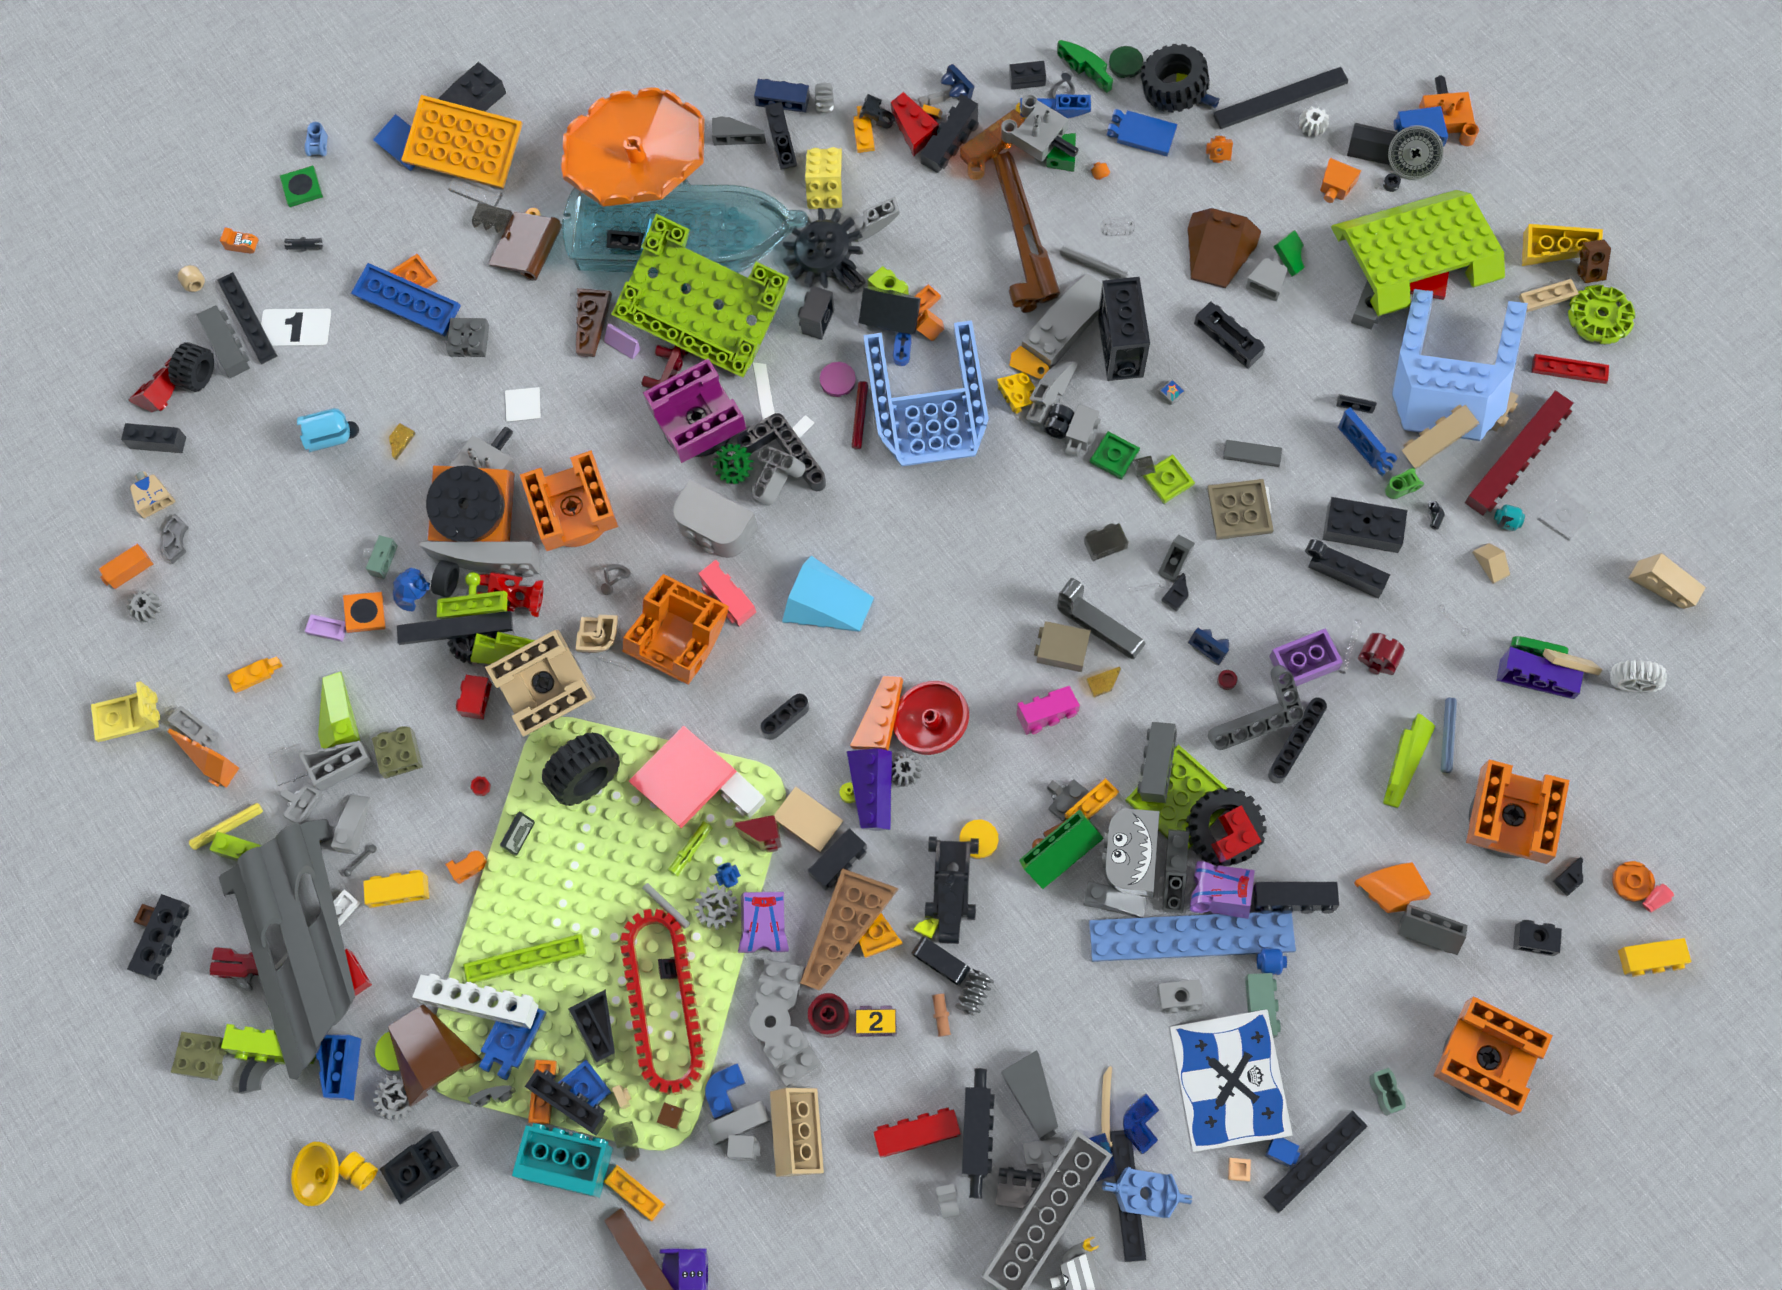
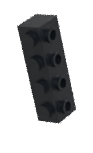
M1256 882L1253 887L1255 911H1260L1262 914H1270L1273 911H1281L1283 914L1293 913V911H1301L1303 914L1321 911L1324 914H1329L1336 911L1339 907L1337 882Z
M536 1069L524 1087L597 1136L608 1119L604 1115L606 1110L597 1104L592 1107L587 1103L589 1100L581 1093L577 1095L570 1091L572 1087L564 1081L559 1084L553 1080L555 1075L545 1069L542 1072Z

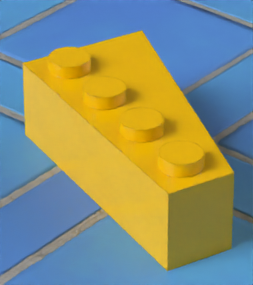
M1528 224L1523 232L1522 266L1579 258L1583 242L1602 240L1603 229Z

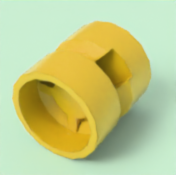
M353 1151L340 1164L339 1175L346 1180L351 1179V1184L359 1191H362L373 1181L377 1175L378 1168L370 1162L364 1163L365 1158L356 1151Z

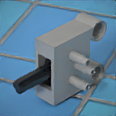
M1032 94L1025 95L1022 99L1021 113L1026 117L1022 125L1017 128L1016 122L1011 119L1005 120L1001 125V138L1004 142L1012 143L1041 162L1054 146L1071 157H1075L1079 151L1077 147L1062 139V136L1068 130L1069 119L1038 101Z
M504 427L491 445L472 435L450 466H472L511 471L515 463L512 457L501 452V449L512 436L513 431L508 427Z

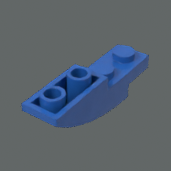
M1056 94L1055 99L1037 98L1038 101L1066 118H1073L1091 112V95ZM1020 98V117H1024L1021 113L1023 98Z

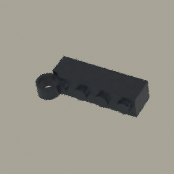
M1311 539L1305 549L1306 554L1312 557L1308 568L1378 599L1391 575L1329 548L1325 543L1317 539Z

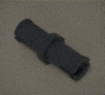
M301 237L300 239L285 238L284 243L292 244L284 245L286 250L301 249L302 251H307V249L322 250L323 245L315 244L323 243L322 238L306 239V237Z

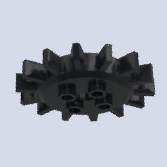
M818 208V220L811 222L806 214L802 215V220L806 226L801 231L796 227L790 226L789 230L797 238L795 242H783V247L786 250H794V255L784 258L783 261L786 266L799 263L790 273L795 280L802 273L807 272L804 280L807 287H811L816 276L820 277V283L825 289L828 288V276L834 274L836 279L842 283L844 278L840 270L844 266L852 270L857 269L854 262L849 260L851 254L862 255L863 250L860 246H852L851 242L863 238L859 230L847 233L855 224L851 217L847 218L840 225L838 222L842 214L838 209L834 210L831 219L828 220L825 219L826 215L823 209ZM826 243L822 250L817 249L818 244Z

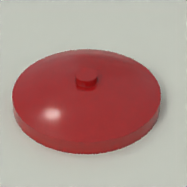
M944 681L920 683L909 689L899 700L893 727L899 741L914 753L934 755L944 752L955 745L966 731L969 722L968 703L962 693L952 684Z

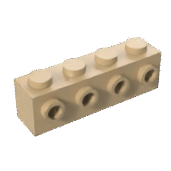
M1458 405L1451 410L1452 414L1447 418L1445 416L1441 417L1435 422L1436 426L1432 429H1429V427L1419 433L1420 437L1415 441L1411 439L1403 445L1405 448L1402 449V452L1415 469L1480 424L1466 405Z

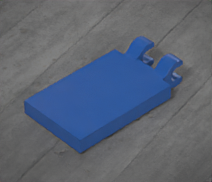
M1114 109L1112 122L1120 123L1118 127L1115 124L1109 123L1107 129L1108 137L1118 138L1117 143L1168 156L1178 124L1128 110L1124 114L1121 110Z
M1351 408L1344 411L1338 429L1373 469L1376 468L1379 475L1384 476L1386 472L1383 470V467L1388 468L1389 471L1393 468L1392 463L1387 461V459L1395 463L1397 461L1396 455L1386 452L1384 445Z
M513 1005L510 1012L514 1011L517 1005ZM537 1009L531 1029L496 1021L481 1049L485 1056L479 1067L489 1072L494 1061L502 1065L497 1075L507 1081L512 1067L519 1069L547 1014L546 1011Z

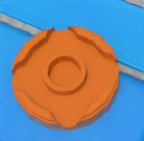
M1625 862L1618 866L1613 873V887L1617 894L1625 900L1631 902L1642 901L1650 895L1655 887L1653 873L1640 862Z

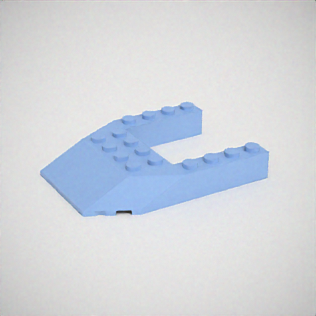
M1414 289L1392 393L1403 429L1413 432H1422L1428 427L1432 429L1436 426L1435 422L1443 416L1446 418L1452 414L1451 410L1458 405H1466L1480 424L1460 439L1481 441L1486 432L1495 425V422L1507 410L1528 303L1508 301L1496 363L1491 365L1421 355L1432 307L1433 291Z
M972 320L954 323V337L963 388L891 398L882 333L863 335L878 436L901 466L976 456L989 418Z

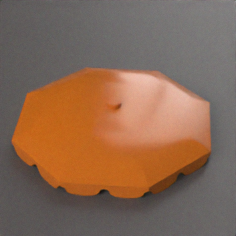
M650 87L640 89L636 95L630 91H618L611 93L609 98L605 99L602 97L590 106L587 116L580 115L568 125L567 132L563 134L564 155H562L561 162L563 179L603 207L662 200L704 163V116L695 106L688 102L682 103L676 94L667 89L661 91L659 88Z

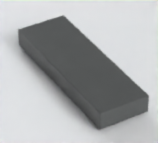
M1226 440L1223 459L1279 467L1282 448Z

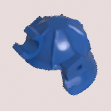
M409 568L405 572L400 573L393 582V599L397 606L403 610L414 611L416 607L414 601L420 599L429 590L430 583L425 580L424 574L420 570Z

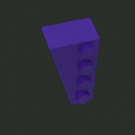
M1510 647L1500 659L1496 681L1575 699L1580 694L1583 672L1552 664L1548 659Z
M879 748L846 751L860 828L872 831L891 830L892 751Z

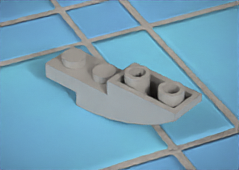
M892 197L864 210V215L854 219L855 224L847 233L859 230L863 238L858 239L861 242L884 229L900 214L896 198Z
M1062 360L1044 375L1030 397L1033 404L1026 417L1027 421L1035 424H1044L1057 395L1063 396L1078 365L1076 362Z

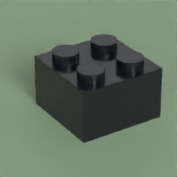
M812 286L810 292H806L804 306L800 307L798 311L799 326H801L802 334L822 340L835 310L833 292Z

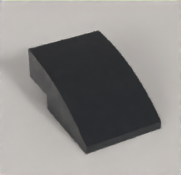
M873 286L864 287L858 323L889 331L915 334L921 298L894 290H884Z
M435 1131L430 1132L416 1144L407 1147L379 1170L401 1205L431 1187L459 1167L440 1132Z

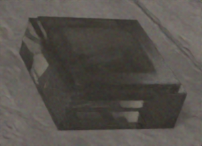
M1151 455L1133 460L1137 477L1155 473Z

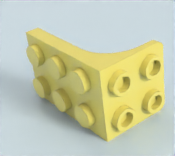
M812 148L807 150L805 182L807 207L809 209L842 207V148Z
M139 681L136 682L137 693L91 704L95 740L102 742L158 728L160 714L156 709V703L158 702L156 692Z

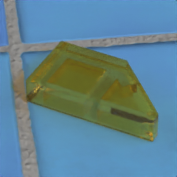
M401 423L397 425L389 436L392 457L395 460L398 459L416 434Z
M1120 666L1087 678L1086 681L1094 698L1112 691L1121 671Z

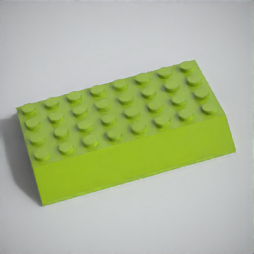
M1453 190L1331 226L1338 242L1343 240L1348 242L1375 294L1370 302L1377 316L1410 307L1409 283L1469 266L1465 275L1473 288L1505 278L1504 251L1472 194L1468 192Z

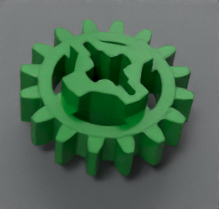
M728 444V448L722 446V451L716 452L719 457L713 458L717 462L716 465H713V468H718L715 474H721L720 480L726 479L727 484H731L732 481L733 484H738L739 481L744 482V476L750 477L748 470H753L750 463L754 461L748 458L751 456V453H745L746 447L740 449V444H735V446ZM732 451L736 452V453L733 454L732 456H731V455H728L729 452H732ZM734 472L739 474L737 476H730Z

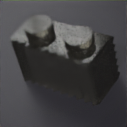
M1120 523L1108 524L1100 531L1092 530L1084 538V544L1092 561L1125 550L1129 544Z

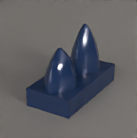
M954 64L948 66L946 73L941 78V84L953 87L949 93L950 97H959L960 94H963L969 99L972 98L975 86Z
M1198 627L1188 642L1218 665L1223 662L1229 652V639H1214L1211 629L1202 630Z

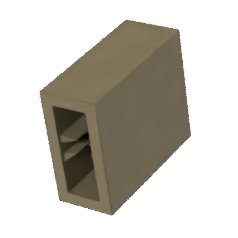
M1045 621L1044 627L1039 629L1038 638H1041L1040 645L1036 644L1034 656H1037L1036 663L1082 672L1091 630Z

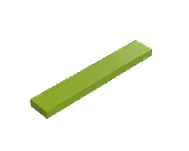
M578 934L465 963L463 966L466 982L477 983L585 955L586 949L583 935Z

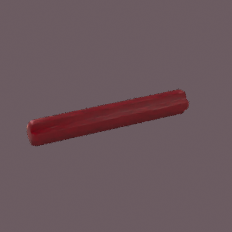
M866 381L858 382L852 435L853 449L862 448L868 382Z

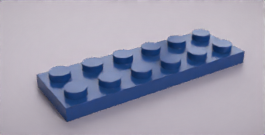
M367 263L351 292L353 296L444 337L450 326V318H455L461 307L460 303L370 263Z

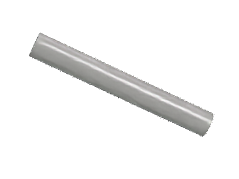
M649 883L643 886L642 889L667 913L674 916L684 929L690 925V922Z

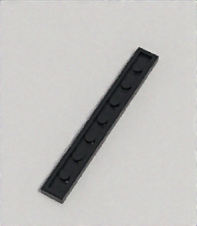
M1338 67L1214 112L1213 116L1220 129L1348 84V78L1342 67Z

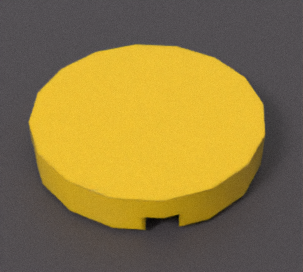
M982 819L968 822L962 828L959 835L960 842L971 841V838H979V853L970 854V857L974 859L991 856L996 851L999 843L996 828L990 822Z

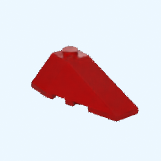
M171 358L164 364L166 368L162 367L152 375L154 379L140 386L128 399L131 403L149 412L162 411L168 405L167 401L170 399L175 385L170 382L168 376Z

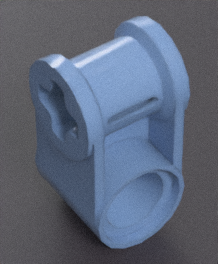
M312 122L308 125L305 142V153L307 156H326L328 135L319 122Z

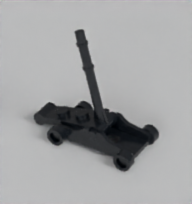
M929 836L928 852H936L934 901L925 903V918H933L934 915H939V943L959 944L961 916H967V920L976 919V904H968L970 854L979 853V838H971V841L960 842L937 840L936 836ZM950 863H956L959 869L958 871H947V866Z

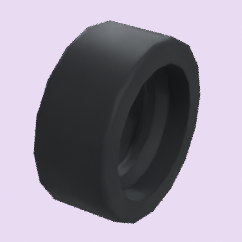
M441 560L437 564L431 579V591L433 594L446 598L453 594L460 574L457 563Z

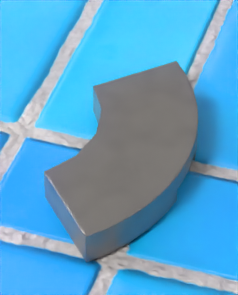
M176 514L170 518L164 528L162 543L163 552L172 564L187 552L183 547V537L189 528Z

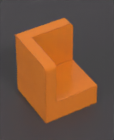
M926 309L918 317L916 330L931 341H934L944 330L943 321Z

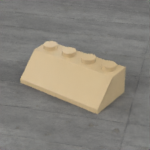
M783 1088L770 1091L776 1177L824 1173L817 1088Z

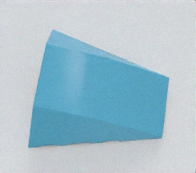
M810 556L802 565L790 592L782 623L792 622L798 623V625L809 624L823 628L834 627L840 630L860 632L874 597L813 556Z

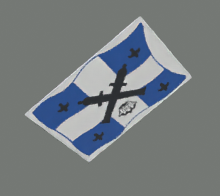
M1268 1010L1170 1027L1193 1152L1293 1136Z

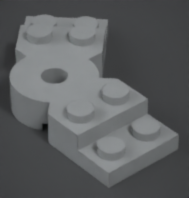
M765 959L755 994L759 1005L751 1014L750 1028L755 1037L765 1043L764 1052L786 1087H788L821 1065V1062L800 1029L791 1026L792 1022L789 1012L796 1008L801 987L800 982L805 968ZM769 1018L776 1019V1024L772 1028L766 1027V1021Z

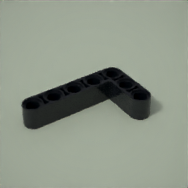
M774 413L738 436L737 442L740 444V449L746 447L745 453L751 454L776 439L785 453L792 455L805 465H811V467L805 468V472L802 475L810 488L816 492L822 491L825 488L826 479L824 472L782 414ZM775 423H781L780 426H774ZM761 432H765V433H766V434L763 435V436L758 435V434L761 433ZM785 437H791L789 440H784ZM744 442H750L748 445H743ZM797 450L801 451L799 454H794V453H793L794 451H797ZM816 478L821 479L819 482H814L813 480Z

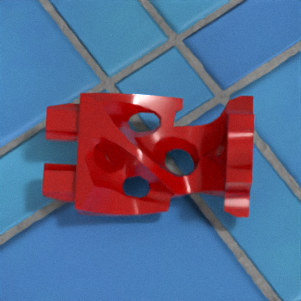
M494 571L490 574L480 575L479 585L488 586V593L498 591L508 593L507 599L510 601V604L507 605V611L514 612L516 607H527L531 611L532 616L539 617L544 594V580H538L532 586L520 585L523 577ZM506 580H512L515 584L507 586L505 582ZM517 592L523 593V600H519L516 598Z

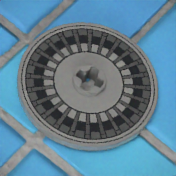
M1421 125L1406 127L1398 132L1390 143L1388 151L1389 162L1394 171L1402 177L1408 179L1427 177L1439 167L1444 153L1443 143L1439 135L1428 127ZM1419 149L1420 155L1416 154L1413 156L1412 150Z

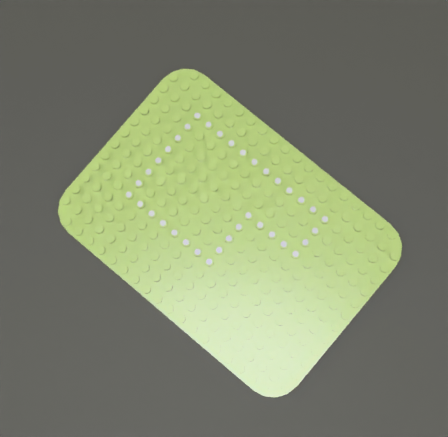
M560 717L530 733L524 744L487 857V863H485L448 978L456 979L459 983L465 984L466 977L463 966L465 963L578 934L583 935L586 954L474 983L477 987L483 989L484 986H489L501 993L503 990L513 992L515 996L521 997L522 994L531 996L539 1005L538 1008L546 1011L547 1014L519 1069L512 1067L507 1081L497 1075L502 1065L493 1061L491 1070L486 1072L479 1067L480 1063H478L466 1072L461 1069L434 1086L436 1091L451 1099L470 1103L468 1097L479 1091L495 1086L510 1085L516 1090L512 1094L513 1097L504 1103H501V1101L498 1103L491 1097V1101L482 1107L529 1119L532 1092L524 1086L534 1074L535 1060L557 1061L556 1082L563 1079L582 1062L588 1060L612 1092L598 1104V1106L606 1110L604 1115L608 1117L607 1121L596 1136L552 1106L550 1125L655 1151H665L676 1147L692 1134L700 1116L705 1098L706 1084L712 1073L745 954L738 953L742 935L741 895L744 892H762L773 852L761 851L740 837L735 823L771 816L777 812L786 800V791L779 775L771 767L758 761L714 751L764 796L766 802L749 819L746 815L742 817L734 809L736 806L732 802L727 803L721 797L722 792L719 789L680 828L629 782L669 740L574 717ZM594 732L601 734L619 755L620 766L617 773L614 774V778L607 783L608 785L605 788H602L598 794L593 795L587 801L584 800L582 803L574 804L573 806L560 804L542 782V770L545 768L546 762L550 760L553 753H556L569 740H573L585 733ZM520 811L533 819L535 824L518 855L514 856L504 851L500 847V843L517 812ZM702 821L708 823L713 829L691 857V862L685 865L678 877L668 871V868L677 858L679 850L682 851ZM724 863H731L732 866L736 864L741 876L737 878L738 883L736 885L726 888V893L731 890L733 893L731 897L736 896L737 901L733 903L739 906L738 909L734 910L737 913V917H731L733 923L726 922L727 928L719 925V930H716L715 926L712 925L708 929L707 922L702 925L700 923L702 918L696 917V914L699 913V911L694 909L695 906L699 905L696 902V898L701 899L700 892L706 894L707 887L714 890V886L717 885L718 889L721 890L724 884L719 886L714 875L718 873L717 868ZM646 883H649L690 922V925L686 929L682 927L683 932L679 933L685 935L687 944L680 945V947L686 946L689 956L682 959L688 958L690 961L691 969L684 971L692 973L693 981L686 982V984L692 983L695 994H690L688 997L694 995L697 1006L690 1007V1009L696 1008L698 1010L699 1019H694L692 1022L698 1021L701 1026V1031L694 1032V1035L700 1033L703 1038V1044L696 1045V1047L702 1046L705 1050V1057L698 1058V1060L705 1062V1069L696 1070L702 1075L699 1082L691 1079L690 1081L694 1087L687 1091L682 1085L683 1094L678 1095L672 1093V1087L670 1095L662 1094L659 1091L660 1088L656 1091L649 1085L650 1081H645L641 1074L648 1068L641 1069L639 1067L638 1059L645 1058V1056L640 1057L637 1055L636 1046H641L643 1043L637 1044L634 1034L640 1033L641 1030L635 1031L632 1021L640 1019H634L630 1012V1008L638 1006H631L628 996L635 995L636 993L630 994L626 983L634 981H627L624 971L631 970L632 968L626 969L623 966L622 958L630 956L624 957L620 947L628 945L621 941V934L629 933L624 928L628 921L632 924L636 923L632 916L639 913L644 918L643 910L651 909L654 915L656 909L664 910L642 889ZM725 898L724 905L730 908L729 901ZM718 904L717 906H713L712 908L715 911L716 909H720L721 907ZM703 908L705 916L708 917L709 910ZM723 915V916L719 917L717 920H720V919L724 918L725 916ZM650 924L638 932L635 948L653 1063L656 1073L660 1078L677 1080L688 1072L691 1065V1054L678 979H661L658 970V959H675L672 938L665 926ZM606 989L615 1059L597 1068L569 1015L568 1008ZM458 992L454 999L458 998L461 992ZM477 996L473 1000V1003H476L479 1000L480 996ZM498 1000L494 1001L491 1007H495L498 1004ZM438 1008L436 1016L483 1059L485 1054L481 1052V1049L496 1021ZM617 1085H621L623 1089L627 1088L632 1099L629 1100L631 1106L626 1109L620 1108L612 1090ZM664 1102L684 1109L677 1130L657 1123Z

